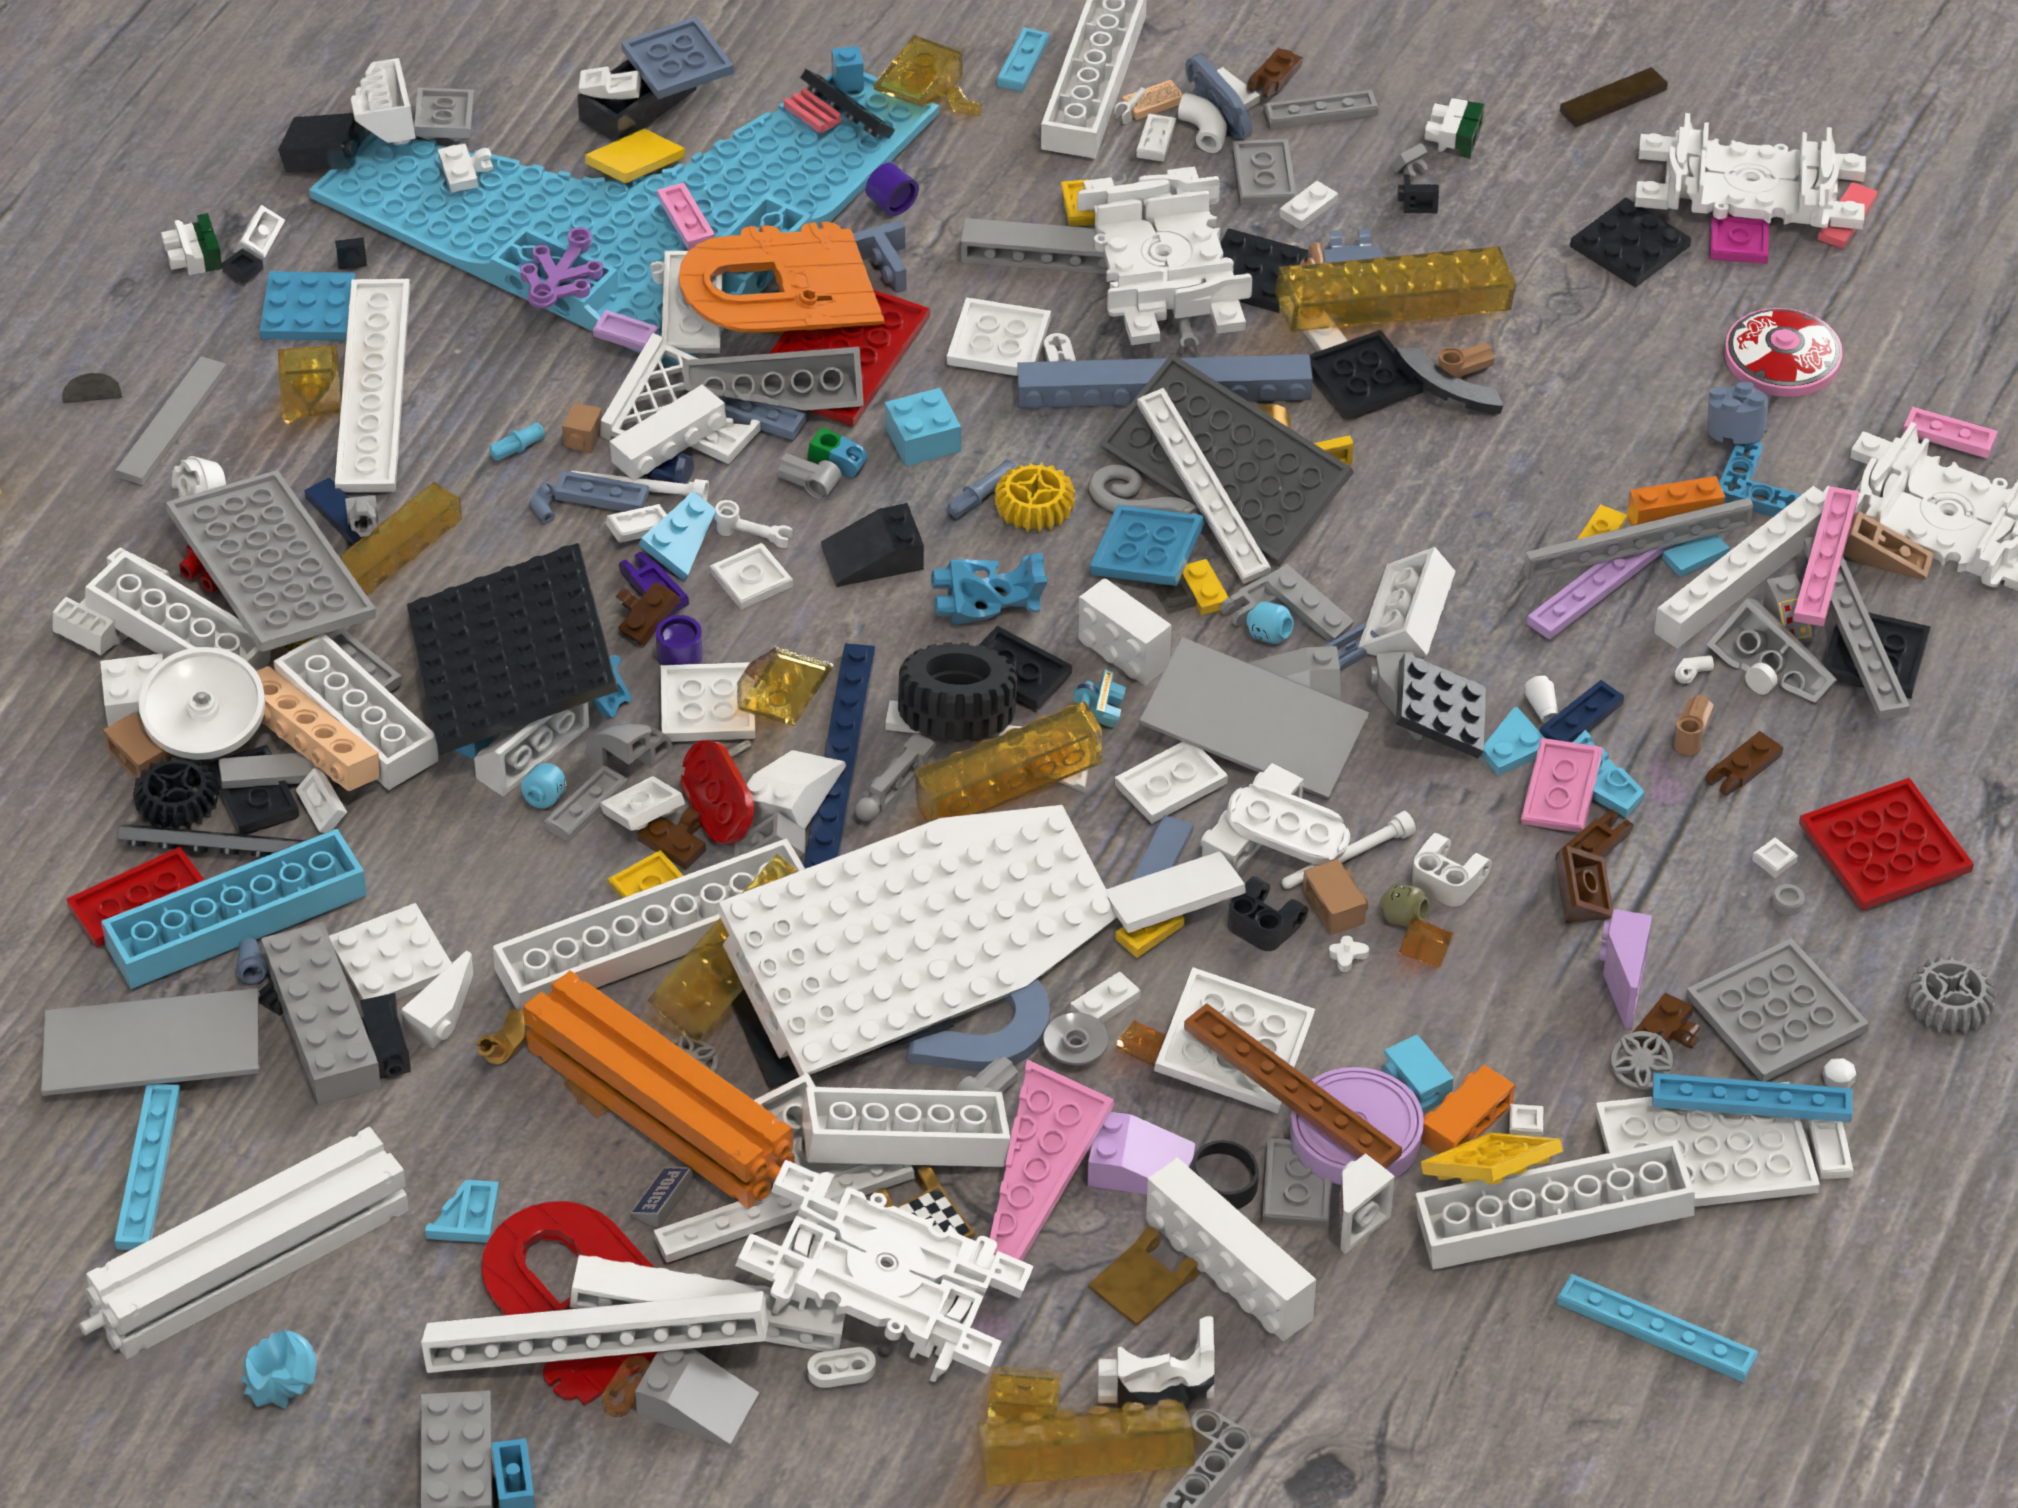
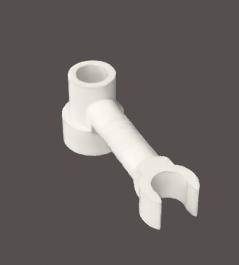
M730 500L720 501L715 507L716 530L720 535L729 536L733 534L734 530L767 538L778 547H788V538H792L793 531L789 526L769 527L740 519L739 506Z

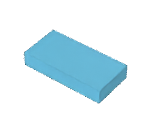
M1716 534L1683 542L1663 552L1662 559L1679 577H1682L1721 559L1729 552L1730 548Z

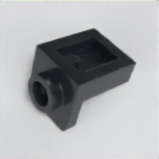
M1404 174L1403 185H1398L1397 191L1398 202H1403V212L1438 213L1439 184H1410V174Z

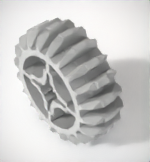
M1952 955L1947 960H1943L1940 956H1937L1934 962L1926 960L1923 966L1917 967L1912 978L1909 980L1907 997L1910 1002V1011L1916 1012L1917 1020H1926L1927 1028L1933 1025L1936 1026L1939 1033L1943 1029L1949 1030L1951 1035L1956 1030H1960L1963 1034H1966L1969 1028L1977 1031L1980 1023L1985 1024L1989 1019V1015L1994 1010L1996 992L1995 988H1993V979L1987 977L1986 969L1977 970L1976 962L1967 964L1964 957L1960 961L1954 960Z

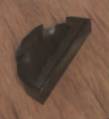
M88 373L77 376L68 382L62 394L63 403L122 398L119 383L111 376L102 373Z

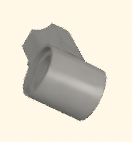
M787 453L782 457L778 468L779 478L803 486L810 496L819 500L825 499L842 476L840 469L830 461L824 460L816 464Z
M375 495L345 498L348 525H351V530L357 532L360 537L370 536L372 530L377 528L376 522H378Z
M1004 1056L1002 1058L997 1057L975 1078L972 1076L965 1077L955 1091L1003 1093L1018 1079V1071L1009 1059Z

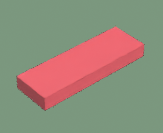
M1852 182L1840 202L1853 201L1865 204V218L1877 200L1878 191ZM1829 220L1828 227L1821 228L1819 231L1818 240L1844 249L1857 229L1830 226Z

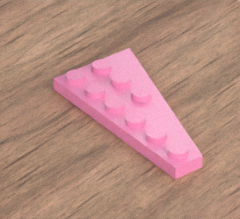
M1028 1059L1025 1067L1024 1082L1019 1095L1020 1102L1017 1116L1014 1119L1004 1179L1001 1182L998 1208L994 1216L990 1239L997 1243L993 1255H996L999 1251L1020 1261L1024 1260L1115 1105L1114 1099Z

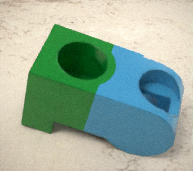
M824 427L820 428L809 443L808 461L816 464L824 460L830 461L840 469L842 476L847 478L856 476L868 459V454L863 447Z

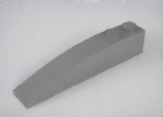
M859 347L682 360L684 387L688 391L704 385L717 396L799 410L864 406Z

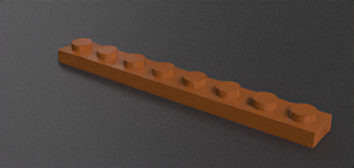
M1209 1004L1203 1005L1184 1021V1030L1359 1159L1366 1153L1386 1169L1401 1157V1146Z

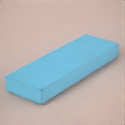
M1023 27L997 77L998 87L1019 92L1024 91L1049 43L1050 33Z

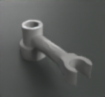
M1168 309L1169 323L1179 327L1180 353L1184 355L1185 347L1191 346L1197 354L1199 351V340L1192 333L1190 326L1191 317L1175 319L1172 309Z

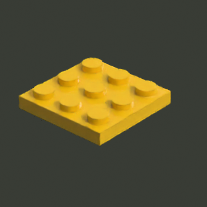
M1490 1132L1421 1161L1423 1175L1437 1176L1438 1180L1460 1178L1461 1182L1484 1180L1486 1185H1493L1503 1182L1504 1177L1507 1175H1516L1528 1171V1166L1550 1162V1157L1563 1152V1148L1559 1138Z

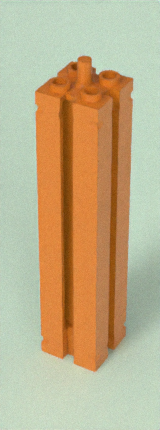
M571 970L551 984L552 991L546 995L541 991L523 1005L525 1024L531 1028L526 1032L527 1046L530 1052L536 1056H541L545 1063L730 1197L737 1198L739 1203L747 1209H750L758 1201L764 1200L769 1195L771 1184L774 1185L785 1160L795 1164L794 1154L792 1153L794 1144L791 1126L784 1121H778L774 1114L591 984L581 981L579 976Z

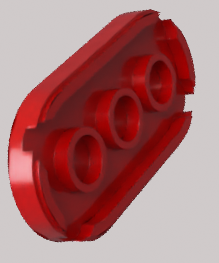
M700 740L692 745L684 757L682 767L686 768L684 775H681V785L693 809L700 813L698 818L709 838L724 845H733L746 835L751 826L754 815L753 796L726 747L718 741Z

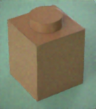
M574 402L562 425L563 446L592 453L600 437L602 408Z

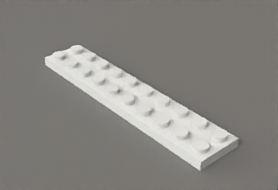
M352 279L335 475V488H340L343 492H396L410 297L409 279Z

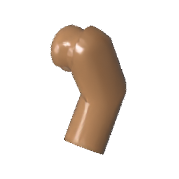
M1319 242L1309 245L1310 258L1308 257L1306 262L1304 259L1300 262V271L1306 277H1314L1325 268L1323 247Z

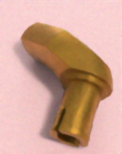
M508 1010L504 1026L501 1030L491 1036L483 1035L477 1040L476 1046L481 1047L477 1049V1052L483 1055L489 1063L502 1064L508 1061L526 1043L528 1025L525 1024L523 1010Z

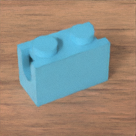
M1417 1034L1384 1050V1056L1388 1059V1062L1382 1065V1072L1404 1083L1418 1099L1422 1112L1441 1104L1449 1092H1453L1454 1077Z

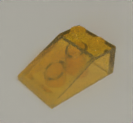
M913 35L875 82L873 89L924 107L950 94L963 78V52Z
M774 647L750 662L737 682L738 710L795 726L833 669V663L780 647Z

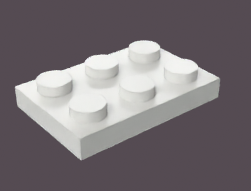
M1181 742L1116 776L1115 786L1152 824L1162 819L1164 815L1167 816L1226 785L1228 775L1203 749Z

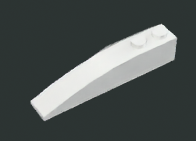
M396 58L371 62L365 73L366 78H362L360 81L361 87H357L355 90L356 95L351 97L355 121L387 143L393 142L395 145L409 143L410 139L416 138L400 60Z

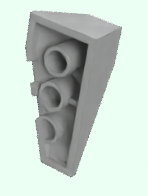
M1746 598L1707 643L1729 665L1746 672L1755 663L1769 665L1776 673L1778 686L1815 703L1837 681L1802 643L1756 599Z
M1337 646L1306 647L1248 663L1341 701L1340 665Z

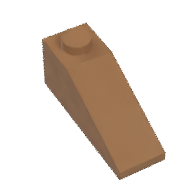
M1860 511L1854 514L1843 554L1859 564L1923 580L1927 578L1934 557V553Z

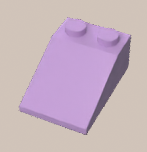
M1614 909L1611 922L1605 921L1602 940H1607L1608 942L1602 941L1599 960L1605 961L1603 975L1625 1029H1632L1647 956L1652 916Z
M1110 1112L1091 1145L1088 1162V1187L1147 1194L1148 1178L1177 1157L1189 1167L1194 1158L1195 1143L1131 1114Z

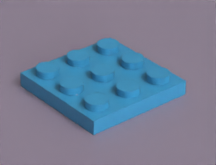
M269 271L260 326L261 339L347 341L351 281L356 279L355 273Z
M1117 505L1090 563L1091 575L1177 586L1203 528V516Z

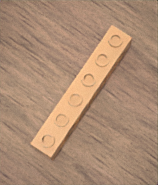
M267 666L256 671L261 679L265 695V711L262 724H265L279 738L285 740L298 753L305 756L314 766L320 768L334 782L340 784L348 792L379 778V752L271 667Z

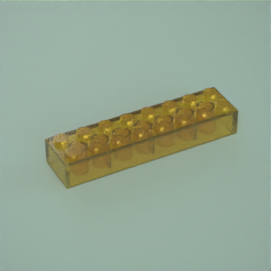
M1500 246L1280 267L1275 294L1290 331L1295 332L1508 311L1512 308L1516 282Z

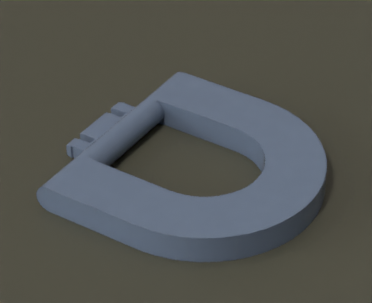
M1035 979L1028 986L1003 998L1012 1006L1015 1012L1013 1020L1003 1030L988 1035L941 1031L911 1041L906 1057L907 1061L913 1064L983 1071L997 1057L1002 1058L1004 1056L1013 1065L1025 1060L1042 1044L1045 1029L1049 1024L1050 1006L1044 987L1038 979Z

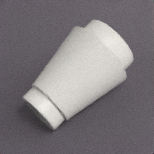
M1536 676L1528 680L1525 684L1526 690L1524 694L1541 719V722L1546 723L1558 714L1554 684L1546 676Z

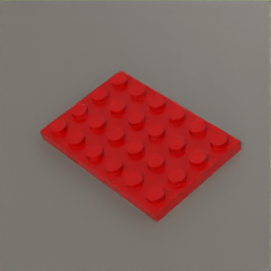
M873 289L884 318L883 325L785 331L769 354L859 347L864 406L806 410L854 426L929 319L930 308Z

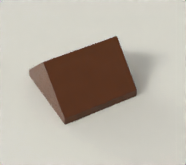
M1570 846L1562 847L1555 865L1565 923L1612 918L1613 905L1605 858Z

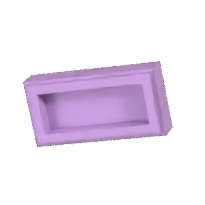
M604 310L593 329V337L641 352L652 333L658 335V326L608 310Z

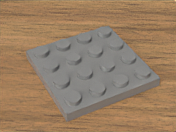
M1792 938L1687 988L1686 998L1755 1076L1763 1082L1868 1031L1869 1023Z

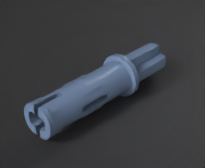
M1006 459L972 486H965L963 492L948 503V513L954 518H958L970 508L980 506L982 500L995 491L1001 475H1006L1008 468L1013 469L1016 467L1015 463L1010 459Z

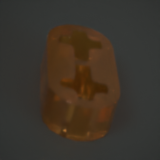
M628 1357L606 1387L602 1397V1407L608 1415L612 1417L625 1416L636 1403L635 1390L650 1366L649 1361L644 1357ZM636 1367H640L642 1369V1377L636 1376L633 1382L629 1383V1369L635 1370ZM622 1389L625 1390L624 1404L612 1405L611 1396L617 1397Z

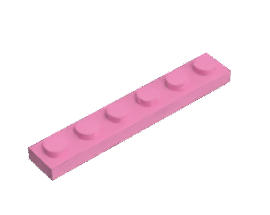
M1829 486L1794 611L1793 621L1824 627L1856 510L1859 491Z

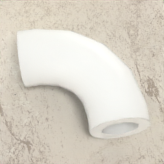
M1184 93L1178 110L1179 120L1195 124L1199 128L1196 143L1202 150L1209 153L1219 152L1224 144L1227 124L1221 110L1205 98Z

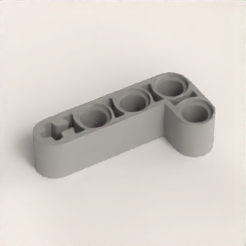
M1202 1409L1194 1413L1191 1418L1190 1444L1201 1456L1162 1500L1160 1508H1211L1249 1463L1250 1435L1248 1431L1211 1409Z

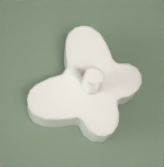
M1343 936L1340 944H1332L1329 947V956L1332 959H1336L1337 967L1340 971L1348 972L1354 959L1363 960L1368 958L1369 947L1364 943L1354 942L1350 936Z

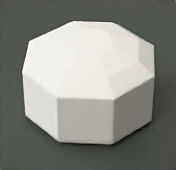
M1844 1058L1831 1059L1824 1066L1823 1070L1825 1085L1828 1087L1850 1088L1855 1083L1856 1078L1854 1064Z

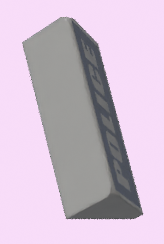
M663 1167L630 1212V1217L659 1229L693 1183L692 1169L687 1167Z

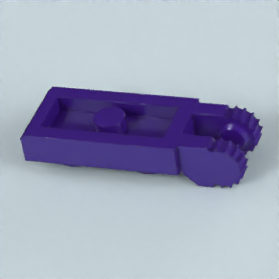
M639 552L635 554L634 558L639 567L638 570L626 559L619 563V569L623 576L642 595L656 581L679 596L680 602L669 615L689 605L688 595L655 561L652 562L645 553Z

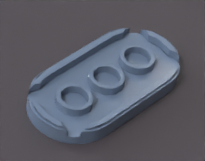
M1196 54L1187 59L1185 70L1188 81L1190 83L1194 82L1197 87L1194 89V94L1209 100L1221 110L1227 124V132L1234 139L1241 140L1250 137L1252 134L1250 116L1237 92L1202 55Z

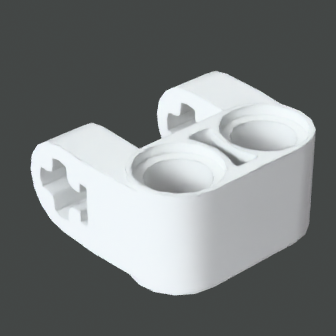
M1434 833L1414 858L1412 885L1419 887L1424 891L1425 895L1445 905L1457 907L1464 904L1484 882L1491 869L1492 861L1475 853L1464 866H1461L1446 858L1451 846V840L1438 833Z

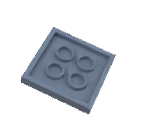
M697 16L621 42L622 52L639 72L657 99L734 74L732 62Z

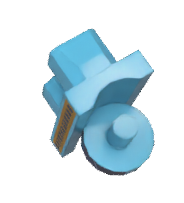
M1105 669L1101 683L1094 686L1093 682L1086 681L1085 684L1077 685L1074 689L1073 698L1080 704V707L1088 709L1090 706L1085 727L1094 731L1098 723L1114 728L1120 717L1121 709L1107 704L1108 702L1119 706L1126 687L1112 682L1114 672Z

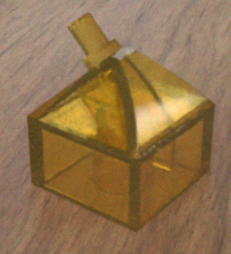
M337 345L278 349V375L283 419L285 422L291 425L297 419H303L306 416L340 413L342 385Z

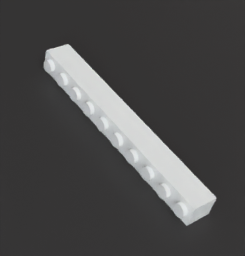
M764 1291L432 1322L426 1325L421 1345L427 1373L762 1342L766 1340L769 1319Z

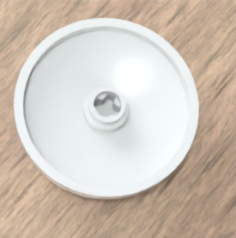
M214 647L190 648L165 658L148 674L139 695L140 717L148 736L166 752L187 759H211L238 749L255 734L262 722L265 711L264 689L255 669L239 655Z

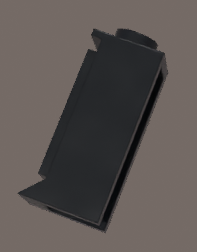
M390 993L360 1000L364 1016L362 1017V1022L378 1061L380 1079L396 1077L411 1072L409 1050L407 1049L397 1016L396 994Z

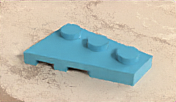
M693 491L641 538L638 545L685 582L714 516L715 508Z
M1586 730L1573 742L1596 746L1591 741L1592 736ZM1603 749L1592 799L1627 818L1644 800L1645 791L1623 768H1617L1609 760V754Z

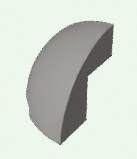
M627 723L608 727L593 735L587 741L585 755L600 766H606L615 757H618L628 765L634 760L639 759L653 768L673 751V746L670 738L663 732L650 726Z

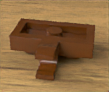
M656 581L641 599L623 587L616 595V598L622 601V606L631 612L618 629L622 634L644 647L656 632L658 624L668 617L681 599L676 593Z
M691 807L684 811L677 825L660 816L650 821L646 827L637 832L639 842L655 852L661 850L670 861L684 870H687L706 852V843L692 835L699 830L701 823L696 820L700 813Z
M1664 993L1633 1032L1647 1031L1656 1033L1668 1044L1674 1039L1685 1047L1692 1049L1699 1041V1037L1695 1035L1700 1030V1026L1694 1022L1687 1021L1693 1013V1005L1668 993ZM1647 1039L1636 1040L1640 1043V1046L1643 1047L1644 1041H1646ZM1652 1042L1647 1048L1650 1050L1654 1049L1656 1042ZM1660 1047L1658 1055L1664 1050L1662 1047Z

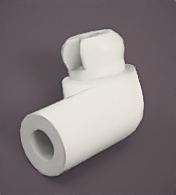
M1712 656L1684 658L1675 670V678L1678 682L1687 684L1694 679L1698 672L1712 671L1714 669Z

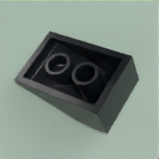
M908 503L879 508L821 541V546L836 587L924 570V544Z

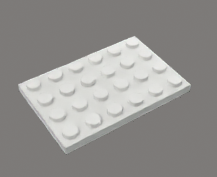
M1652 1097L1596 1103L1595 1112L1606 1153L1677 1139L1695 1192V1207L1819 1193L1820 1183L1800 1118L1652 1107Z

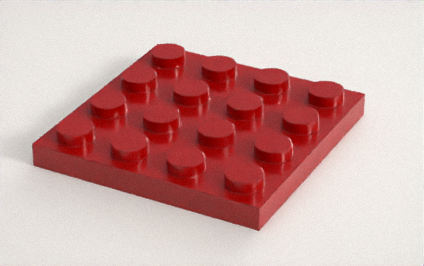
M1910 777L1800 815V826L1862 911L1968 874L1973 870L1974 863Z

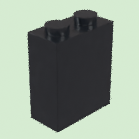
M353 113L294 117L278 148L286 173L349 168L354 157L357 155V150L362 140L365 138L364 126L355 121Z

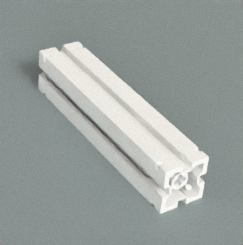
M369 1126L358 1132L357 1136H350L107 1262L104 1267H97L86 1273L89 1287L85 1289V1292L93 1308L89 1309L91 1317L80 1322L79 1326L84 1335L103 1326L107 1331L106 1337L114 1350L120 1349L126 1359H129L138 1354L141 1349H148L389 1222L392 1217H398L408 1212L407 1194L402 1189L406 1187L404 1169L391 1153L387 1154L384 1151L382 1141Z

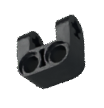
M1252 876L1245 883L1246 893L1229 900L1228 928L1233 934L1258 949L1272 951L1277 949L1301 927L1308 915V907L1293 898L1279 911L1263 903L1270 891V884L1257 876Z

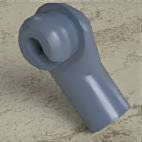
M543 482L540 488L536 489L530 500L531 508L544 524L552 522L555 514L549 507L553 500L555 487L549 482Z

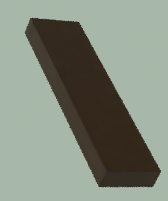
M1650 67L1560 104V112L1575 127H1578L1667 90L1668 82L1655 69Z

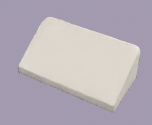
M260 205L233 252L236 253L243 248L263 260L285 220L263 205Z

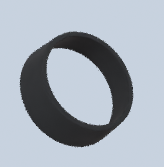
M1227 1140L1212 1141L1203 1145L1196 1152L1189 1168L1199 1176L1196 1162L1202 1157L1211 1154H1226L1241 1160L1251 1170L1254 1176L1252 1182L1247 1187L1238 1191L1228 1192L1213 1189L1236 1209L1249 1204L1258 1190L1259 1167L1254 1155L1244 1146Z

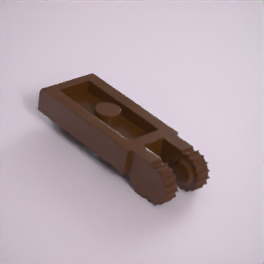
M1277 48L1260 68L1251 75L1247 83V90L1253 92L1262 85L1264 86L1262 96L1269 98L1275 91L1278 92L1301 67L1303 57L1294 54L1290 50Z
M1759 731L1720 763L1711 768L1705 776V782L1713 785L1726 776L1727 778L1720 786L1719 792L1728 796L1737 788L1745 786L1780 758L1783 753V746Z
M1610 810L1601 818L1591 822L1565 846L1604 857L1630 835L1634 824L1629 820H1625L1614 830L1611 829L1618 819V813ZM1561 849L1556 853L1555 862L1557 861Z

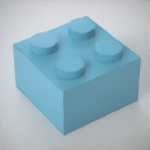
M941 388L885 402V428L905 466L961 452V426Z

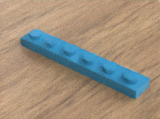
M1654 1073L1652 1107L1851 1123L1852 1088Z

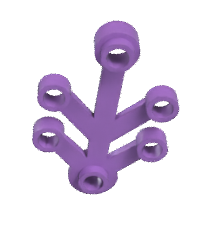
M577 227L568 233L569 248L557 266H555L550 256L549 247L538 245L533 249V260L535 263L541 264L548 277L546 282H541L539 279L538 268L535 264L527 263L521 266V279L529 283L531 287L528 293V301L533 307L545 309L553 306L558 298L573 294L578 298H585L590 295V282L586 279H577L573 284L557 287L559 283L584 276L592 280L602 277V263L596 260L589 261L585 265L570 268L578 255L586 253L592 245L591 232L588 229Z

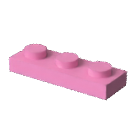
M684 183L657 190L659 202L688 250H691L701 242L715 238L714 232Z
M1912 407L1903 429L1904 434L1911 422L1916 423L1918 439L1924 440L1927 438L1930 440L1929 442L1987 459L1995 444L1998 433L1996 430Z

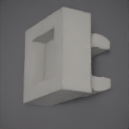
M1420 143L1401 153L1389 165L1395 174L1404 169V174H1410V180H1412L1416 176L1413 167L1417 168L1420 174H1423L1428 169L1427 164L1421 159L1427 151L1423 144Z

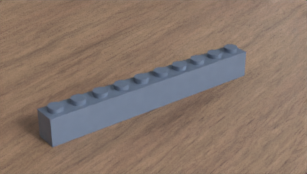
M1309 354L1180 358L1248 402L1311 400L1312 372ZM1167 358L1017 362L1019 408L1130 405Z

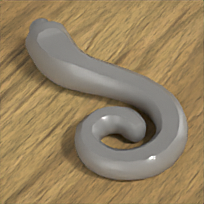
M1117 464L1102 467L1092 474L1089 481V492L1093 500L1099 506L1111 512H1115L1117 505L1200 515V510L1196 505L1177 497L1140 500L1123 499L1136 495L1141 488V477L1138 472L1125 465ZM1112 479L1128 481V484L1125 485L1114 483L1111 487L1112 494L1104 488V485Z

